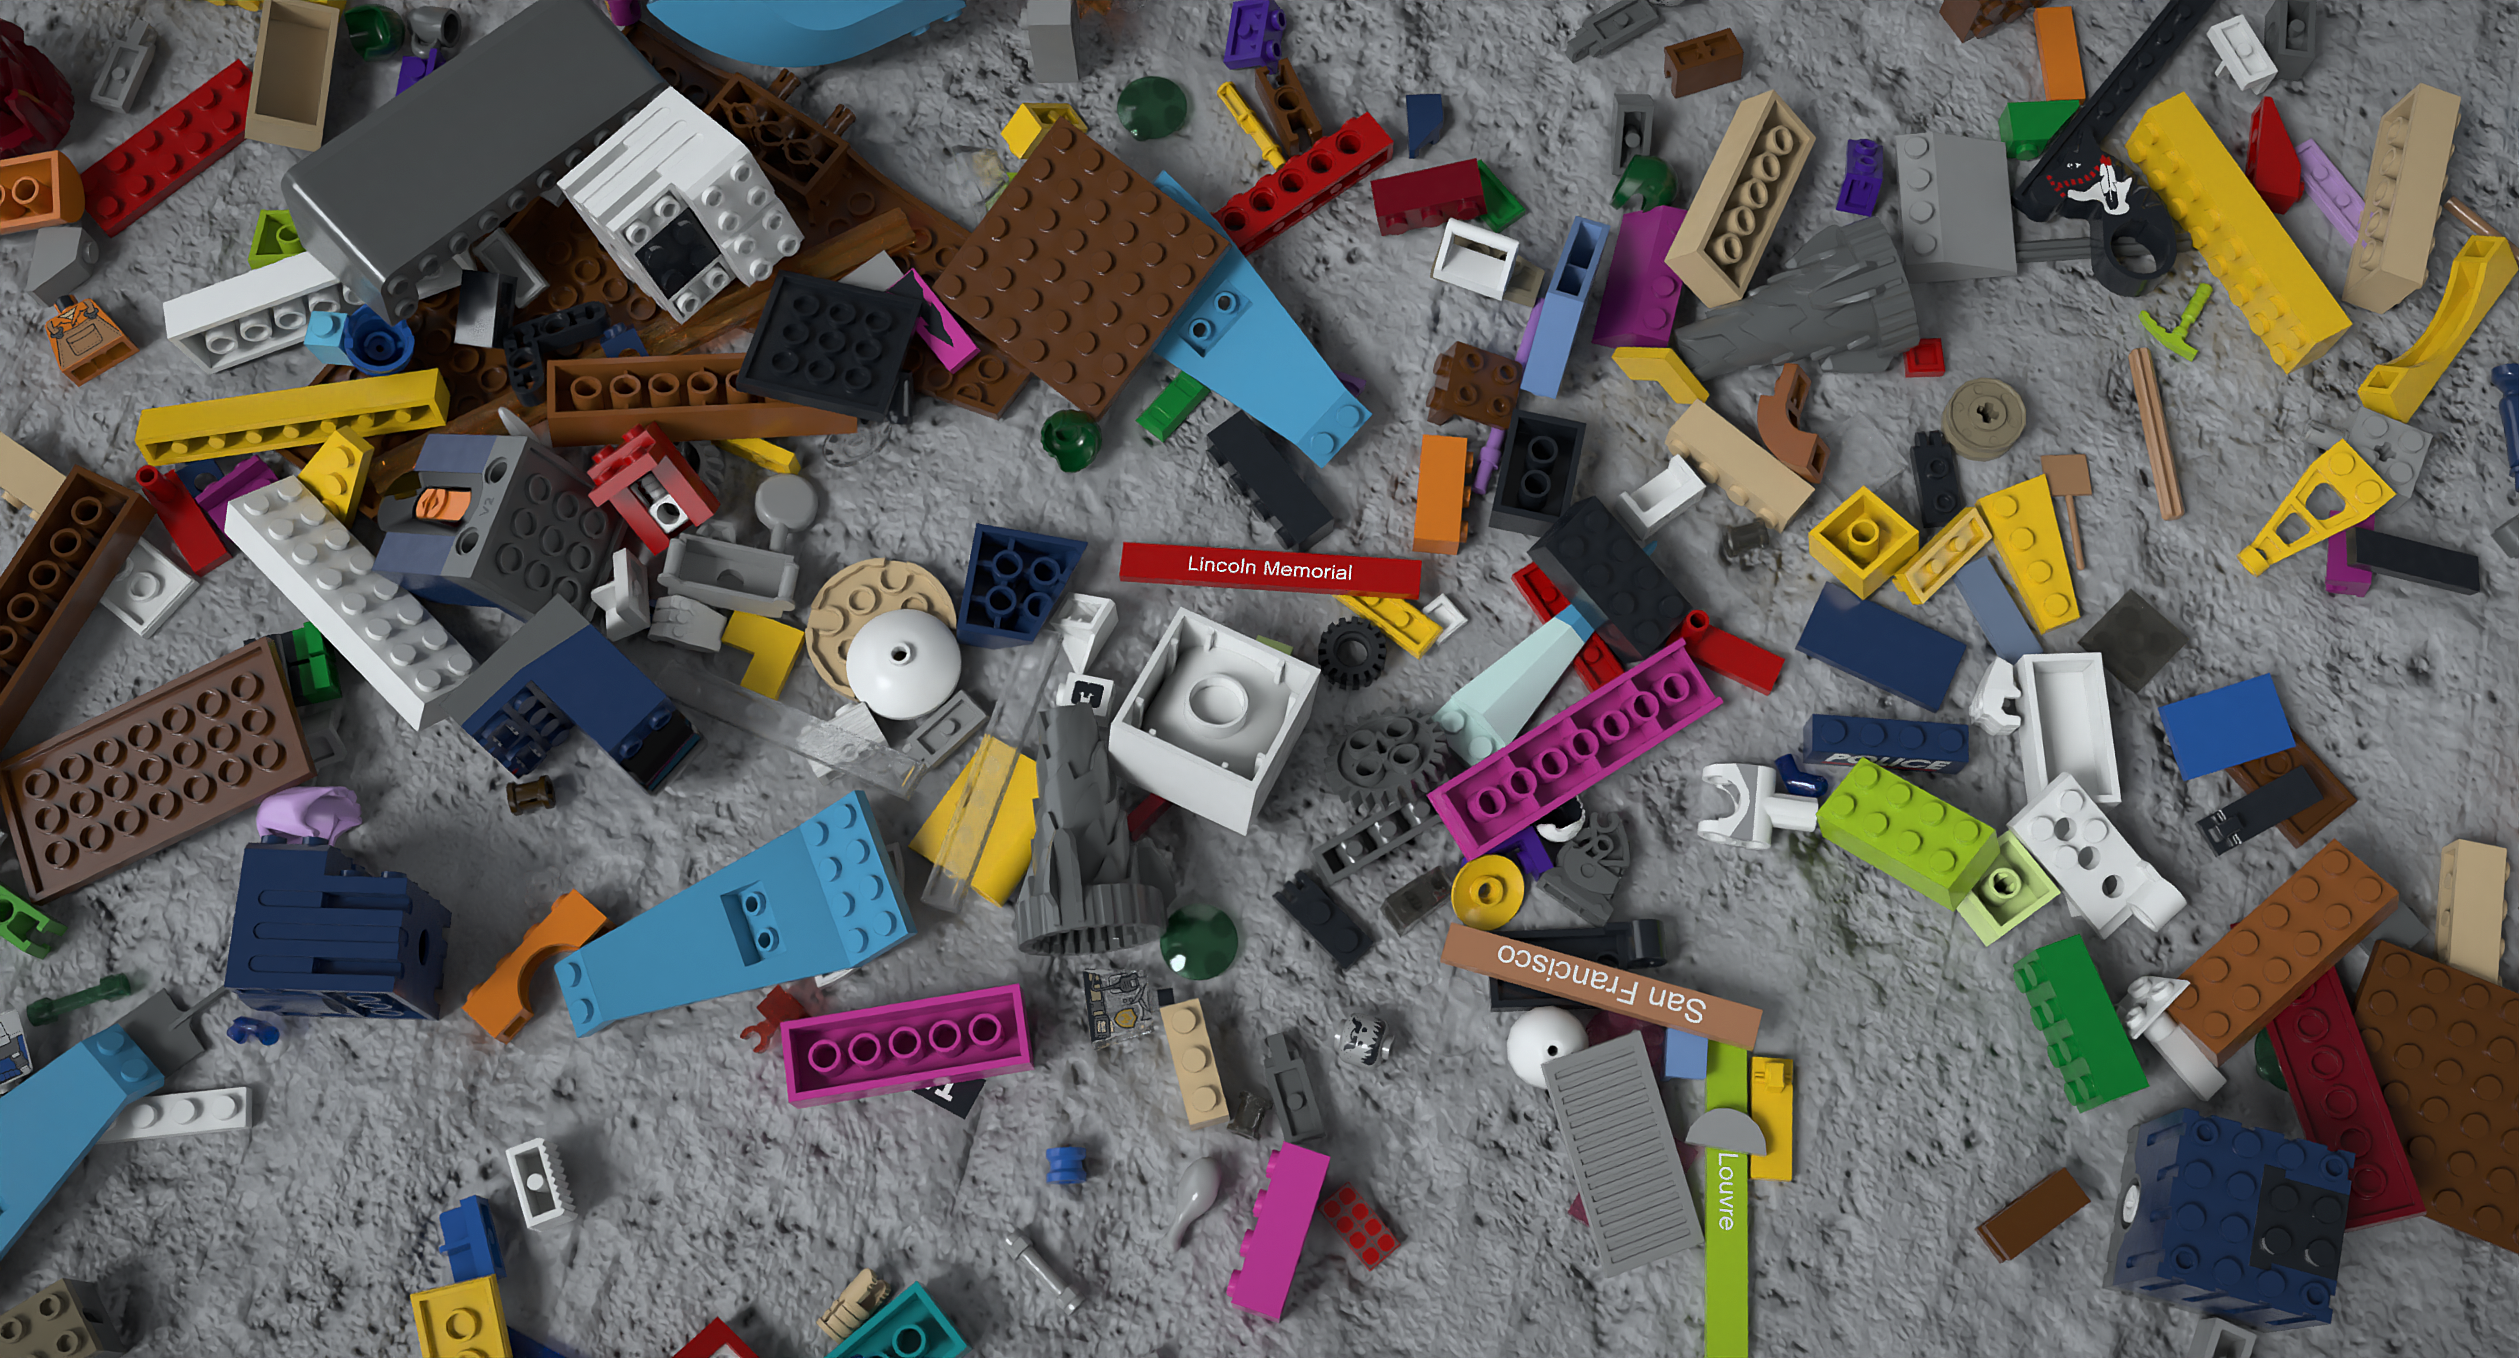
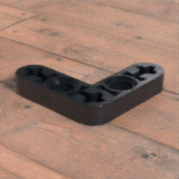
M599 301L586 302L517 324L505 331L502 342L512 389L521 405L533 407L547 400V370L543 353L599 336L611 326V318L603 303ZM565 327L557 333L549 334L557 328ZM524 342L525 347L519 348L520 343ZM534 361L531 365L525 368H519L521 365L527 362ZM534 382L533 387L529 389L528 383Z

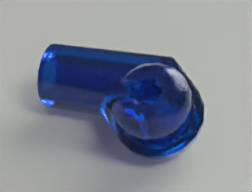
M1786 754L1774 761L1789 793L1817 799L1827 793L1829 785L1826 778L1799 771L1792 754Z
M246 1016L235 1018L233 1020L234 1024L226 1031V1035L239 1045L244 1044L248 1037L252 1035L262 1044L270 1046L275 1044L280 1036L279 1030L268 1021Z

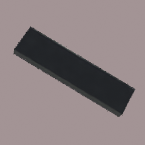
M2356 526L2346 530L2347 566L2469 596L2480 592L2478 556Z

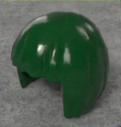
M363 4L345 10L343 13L351 43L365 62L386 60L396 54L405 41V24L401 16L393 9L380 4Z
M1074 409L1059 410L1044 422L1040 440L1043 444V449L1048 452V455L1056 459L1061 471L1076 473L1086 468L1096 459L1097 454L1101 450L1102 433L1098 423L1088 413Z

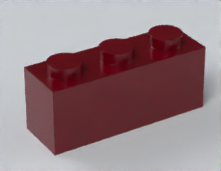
M1477 158L1370 181L1376 217L1382 236L1390 234L1401 235L1406 231L1423 227H1437L1442 223L1448 222L1450 217L1457 220H1471L1479 215L1487 214Z

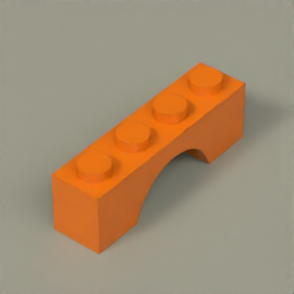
M574 888L569 894L561 895L551 907L552 912L541 923L538 922L527 930L522 944L514 952L507 953L498 961L495 966L496 971L486 982L477 984L467 995L468 1001L461 1007L491 1036L506 1045L534 1016L529 1001V986L537 968L548 958L562 952H575L617 927L616 924Z

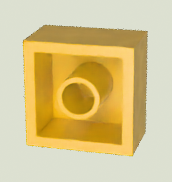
M1864 485L1808 532L1809 554L1863 601L1909 562L1919 551V531Z

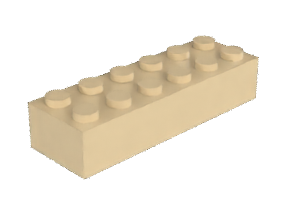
M2419 83L2381 117L2363 198L2365 206L2364 210L2360 212L2358 224L2361 222V225L2357 231L2359 233L2358 239L2353 244L2342 301L2382 315L2394 305L2400 304L2405 297L2425 284L2429 274V270L2426 268L2428 256L2435 245L2433 231L2442 211V207L2439 205L2441 193L2448 182V175L2446 174L2447 164L2455 149V145L2452 143L2453 135L2461 119V114L2458 113L2461 101L2460 96L2424 83ZM2363 239L2367 243L2365 248L2361 245Z
M1774 89L1741 101L1664 260L1709 309L1742 300L1816 140L1813 133Z

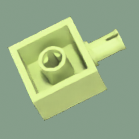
M2010 829L1997 838L2000 854L1956 908L1986 947L2061 893ZM1998 884L2003 891L1998 893L1994 886Z

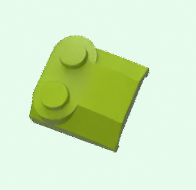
M261 209L247 260L252 270L307 251L301 245L289 209Z

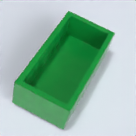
M2080 933L2035 949L2013 964L2015 969L2013 977L2016 986L2021 993H2026L2032 1007L2030 1009L2031 1019L2035 1027L2039 1031H2043L2049 1044L2047 1046L2048 1057L2053 1066L2060 1069L2066 1082L2064 1084L2066 1097L2071 1105L2077 1107L2080 1114L2122 1099L2150 1086Z

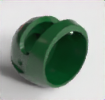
M1635 154L1625 169L1609 205L1618 210L1631 196L1639 193L1643 196L1642 213L1662 205L1671 206L1679 189L1677 173L1673 166L1665 159L1657 156Z

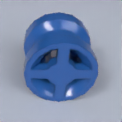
M1059 1147L1047 1149L1046 1159L1050 1162V1171L1046 1174V1183L1066 1185L1087 1182V1174L1082 1169V1161L1086 1158V1148Z

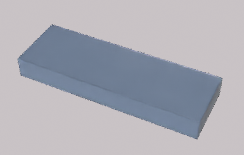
M1987 556L1962 566L1951 577L1998 657L2014 666L2023 655L2043 654L2044 651Z

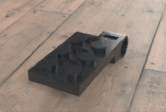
M1657 919L1606 923L1604 928L1489 932L1595 963L1601 959H1609L1616 964L1617 969L1627 972L1628 969L1656 968L1668 962L1664 922ZM1488 976L1490 1012L1530 1011L1536 1007L1554 1006L1564 1010L1602 1009Z

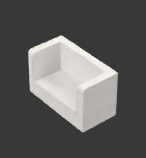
M1677 454L1671 458L1669 466L1665 471L1631 495L1626 491L1620 494L1615 509L1638 537L1644 541L1699 502L1706 486L1683 458Z

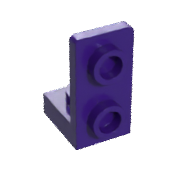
M1869 139L1848 140L1846 145L1845 174L1836 201V210L1868 217L1872 216L1883 180L1882 145H1878Z
M1533 826L1517 832L1484 853L1503 856L1519 848L1520 852L1517 853L1519 864L1526 875L1532 874L1536 882L1539 881L1546 870L1554 868ZM1465 857L1461 861L1460 868L1468 863Z

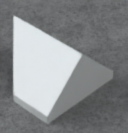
M1068 592L1049 623L1054 626L1075 673L1085 675L1119 620L1116 604L1111 599Z

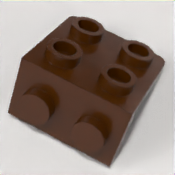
M1456 341L1446 352L1440 353L1435 361L1433 374L1437 376L1435 386L1430 389L1426 400V407L1430 408L1427 421L1441 426L1455 414L1502 431L1507 430L1510 426L1513 408L1515 409L1523 372L1522 365L1509 358Z

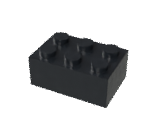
M1513 408L1488 527L1541 538L1559 520L1571 505L1587 423Z

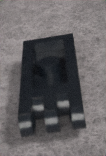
M1299 870L1294 874V877L1303 888L1299 890L1288 880L1283 887L1293 898L1288 901L1279 891L1273 894L1272 898L1346 972L1373 946L1374 942L1302 870Z

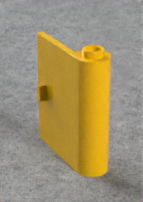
M988 735L908 847L967 883L976 893L990 903L1002 908L1026 875L1032 859L1030 839H1034L1036 833L1032 799L1038 798L1036 762Z

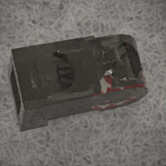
M1441 865L1437 866L1385 898L1380 911L1401 938L1411 931L1415 925L1451 900L1454 882Z

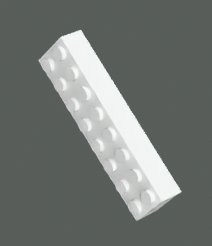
M470 244L466 251L456 254L442 264L434 274L424 277L415 284L419 300L461 285L462 269L478 271L475 255L472 252V244ZM306 251L259 269L250 270L231 279L217 282L214 285L192 293L183 294L178 298L164 302L163 309L168 340L204 372L210 375L304 341L312 311L347 313L351 316L366 303Z
M294 475L228 501L224 529L227 536L417 732L450 716L439 704L481 665L406 589L371 570L376 558Z

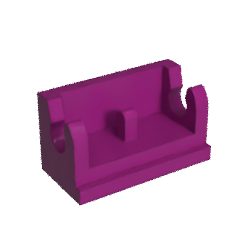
M2330 510L2328 518L2342 511ZM2375 514L2328 538L2325 591L2336 594L2356 595V597H2364L2371 585L2372 572L2347 566L2346 530L2356 526L2374 531Z

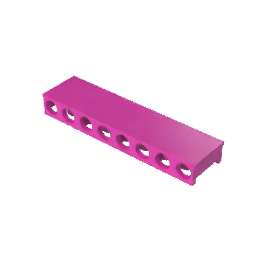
M1683 637L1427 794L1428 799L1468 862L1486 853L1724 703L1720 696L1717 698L1714 696L1683 646L1686 642Z

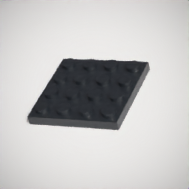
M779 269L735 381L736 391L884 423L922 314L923 301Z

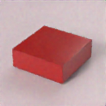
M1921 338L1918 346L1903 352L1906 378L1942 377L1945 373L1941 338Z

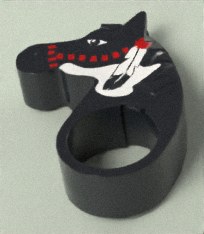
M2085 128L2081 137L2078 138L2076 145L2066 147L2058 160V168L2034 180L2023 198V212L2028 219L2034 222H2046L2055 215L2068 219L2087 220L2090 225L2091 266L2097 280L2107 290L2120 296L2140 297L2146 295L2159 285L2176 260V234L2171 218L2152 189L2123 162L2100 150L2092 132ZM2119 237L2134 238L2135 242L2142 244L2150 251L2156 263V271L2138 273L2125 268L2113 255L2111 242Z

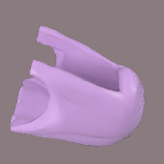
M295 786L271 795L261 802L256 817L257 830L260 838L264 835L281 836L287 838V844H302L303 837L312 836L328 839V845L334 847L339 836L349 829L362 824L363 819L360 817L362 813L361 806L356 803L357 796L354 791L348 790L346 787Z

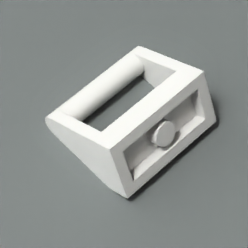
M1450 217L1435 264L1433 277L1501 301L1514 271L1520 241ZM1458 235L1507 252L1506 260L1503 261L1453 244L1454 237Z

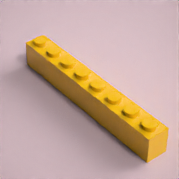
M435 368L143 409L134 441L148 465L162 466L325 443L335 430L345 425L349 426L361 437L446 426L450 393L439 369Z

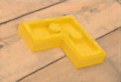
M1617 347L1611 356L1630 380L1658 381L1677 404H1693L1697 398L1705 403L1710 395L1672 348Z
M734 610L721 641L725 645L754 655L739 687L745 692L777 703L806 640L805 632L764 616Z

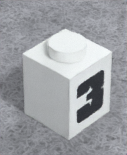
M1069 672L1066 684L1060 683L1056 705H1075L1078 702L1091 703L1098 726L1108 728L1116 695L1114 681Z

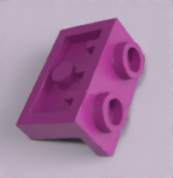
M254 455L250 459L238 463L232 472L219 481L206 486L195 500L207 511L227 539L234 544L224 532L228 501L270 485L280 479L265 461L258 455Z

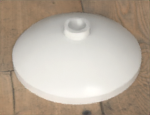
M914 609L893 610L873 618L856 634L847 655V677L857 699L860 702L864 701L866 707L873 713L894 720L915 719L938 709L953 693L961 673L960 649L950 629L935 616ZM904 651L907 653L903 660H894V655L897 652Z

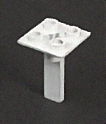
M2154 976L2138 978L2129 986L2128 994L2118 1004L2113 1005L2127 1037L2137 1039L2143 1034L2197 1097L2202 1101H2208L2227 1080L2165 1010L2184 991L2190 982L2188 980Z

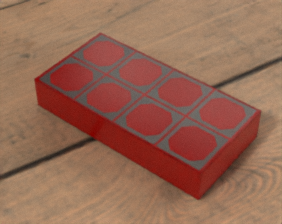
M1349 1181L1317 1207L1319 1212L1369 1272L1401 1245Z

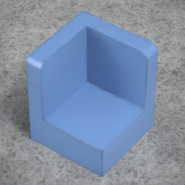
M1667 1028L1662 1034L1660 1081L1669 1082L1672 1078L1704 1080L1707 1070L1708 1039Z

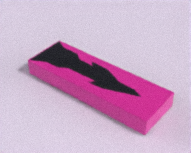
M914 268L886 290V293L923 301V310L916 330L952 374L957 372L981 351Z

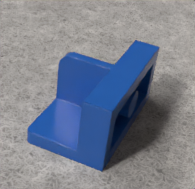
M473 1195L460 1200L461 1207L439 1215L445 1245L439 1247V1252L441 1255L449 1257L455 1283L495 1273L497 1280L507 1277L488 1199Z

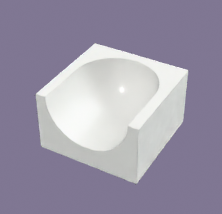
M1180 607L1111 723L1107 755L1109 771H1113L1116 777L1246 836L1310 718L1321 669Z

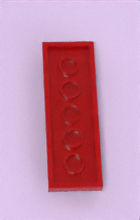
M240 59L234 61L79 174L85 195L84 208L111 239L246 140L244 138L253 73Z

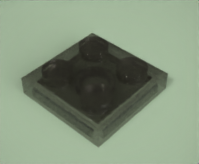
M2130 588L2077 643L2088 653L2101 652L2103 666L2136 695L2190 639Z

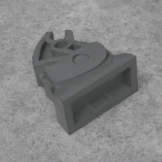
M1616 811L1609 812L1607 815L1610 823L1609 827H1601L1597 823L1598 812L1591 813L1588 819V828L1581 829L1574 838L1561 848L1555 858L1554 868L1546 870L1536 884L1537 888L1595 928H1603L1613 913L1614 908L1608 901L1610 898L1613 899L1621 887L1619 884L1621 876L1629 868L1630 842ZM1589 839V843L1585 846H1579L1582 841Z

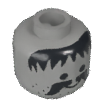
M1353 1013L1347 1020L1342 1019L1335 1034L1334 1049L1339 1050V1056L1343 1062L1374 1070L1380 1066L1383 1059H1391L1396 1038L1390 1036V1028L1387 1021L1361 1013Z

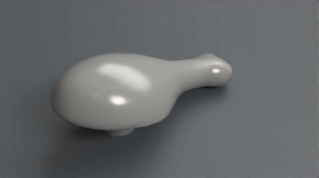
M1202 1157L1194 1161L1181 1177L1177 1189L1175 1217L1168 1233L1161 1240V1246L1170 1253L1176 1254L1179 1252L1182 1238L1189 1224L1205 1213L1217 1197L1222 1172L1221 1166L1215 1158Z

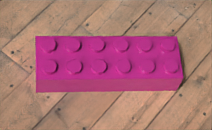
M1019 983L780 1022L788 1102L797 1109L1035 1070L1025 995Z

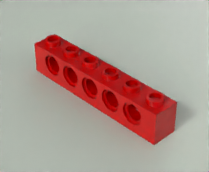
M1367 111L1358 118H1350L1342 125L1339 131L1330 137H1321L1310 150L1301 156L1295 155L1291 157L1283 168L1274 174L1264 175L1253 188L1244 194L1238 193L1227 202L1226 206L1215 213L1210 212L1209 214L1218 221L1246 258L1391 161L1394 141ZM1350 149L1356 151V153L1346 154L1343 151ZM1323 168L1328 171L1325 173H1318L1314 170ZM1290 187L1298 188L1299 191L1288 192L1286 191V189ZM1266 206L1271 208V210L1262 212L1257 210V208ZM1234 225L1242 227L1238 231H1231L1228 228Z

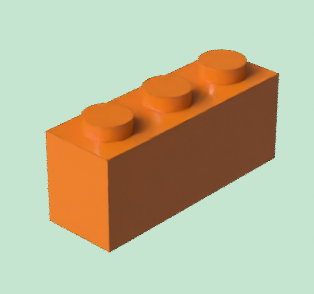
M1423 434L1412 549L1414 552L1457 555L1459 543H1466L1468 521L1461 520L1462 508H1469L1471 486H1464L1465 474L1472 473L1473 452L1467 451L1468 438Z

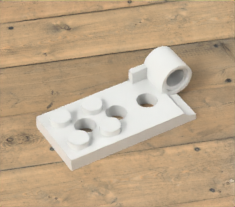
M2062 772L2006 824L2103 940L2112 934L2132 914L2146 927L2154 932H2158L2187 905L2185 898L2171 883L2162 878L2149 862L2141 860L2070 773ZM2066 817L2069 821V831L2064 837L2057 838L2054 832L2055 824L2061 818ZM2090 846L2093 851V859L2089 865L2081 867L2078 861L2079 853L2083 848ZM2114 875L2117 880L2116 889L2113 893L2105 895L2102 891L2103 881L2108 876Z

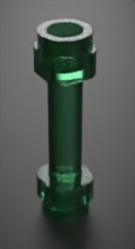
M124 973L100 978L99 985L56 1000L45 997L34 1001V1003L26 1007L27 1017L34 1027L57 1022L59 1019L58 1015L104 999L111 1003L123 999L124 996L131 994L130 982Z

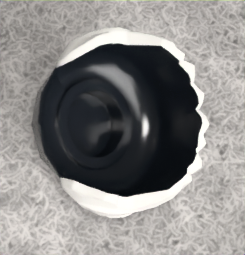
M1576 795L1529 826H1533L1536 834L1544 839L1555 842L1569 841L1577 835L1585 821V810L1582 809L1583 803L1579 801L1578 795Z

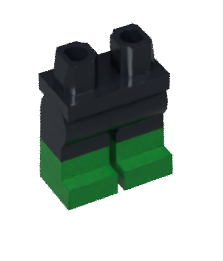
M311 621L303 623V628L282 634L266 635V637L274 640L296 708L342 698L338 669L334 664L336 658L333 644ZM256 639L244 640V646L256 641Z

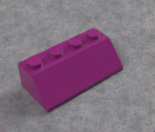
M1662 205L1645 213H1642L1643 210L1623 215L1591 341L1592 344L1613 349L1617 347H1667L1683 281L1664 260L1686 217L1687 210Z

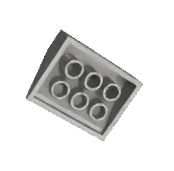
M1938 132L1896 135L1895 169L1903 270L1908 284L2017 275L2005 142Z

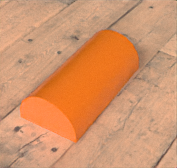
M59 150L0 160V235L74 223L82 217L85 207L82 181L74 164L65 154Z

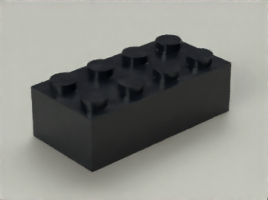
M1595 495L1575 502L1526 552L1624 664L1646 660L1694 609Z

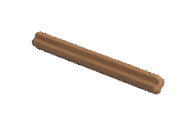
M2146 347L2136 348L2128 355L2160 512L2165 521L2178 520L2184 515L2185 511L2151 351Z

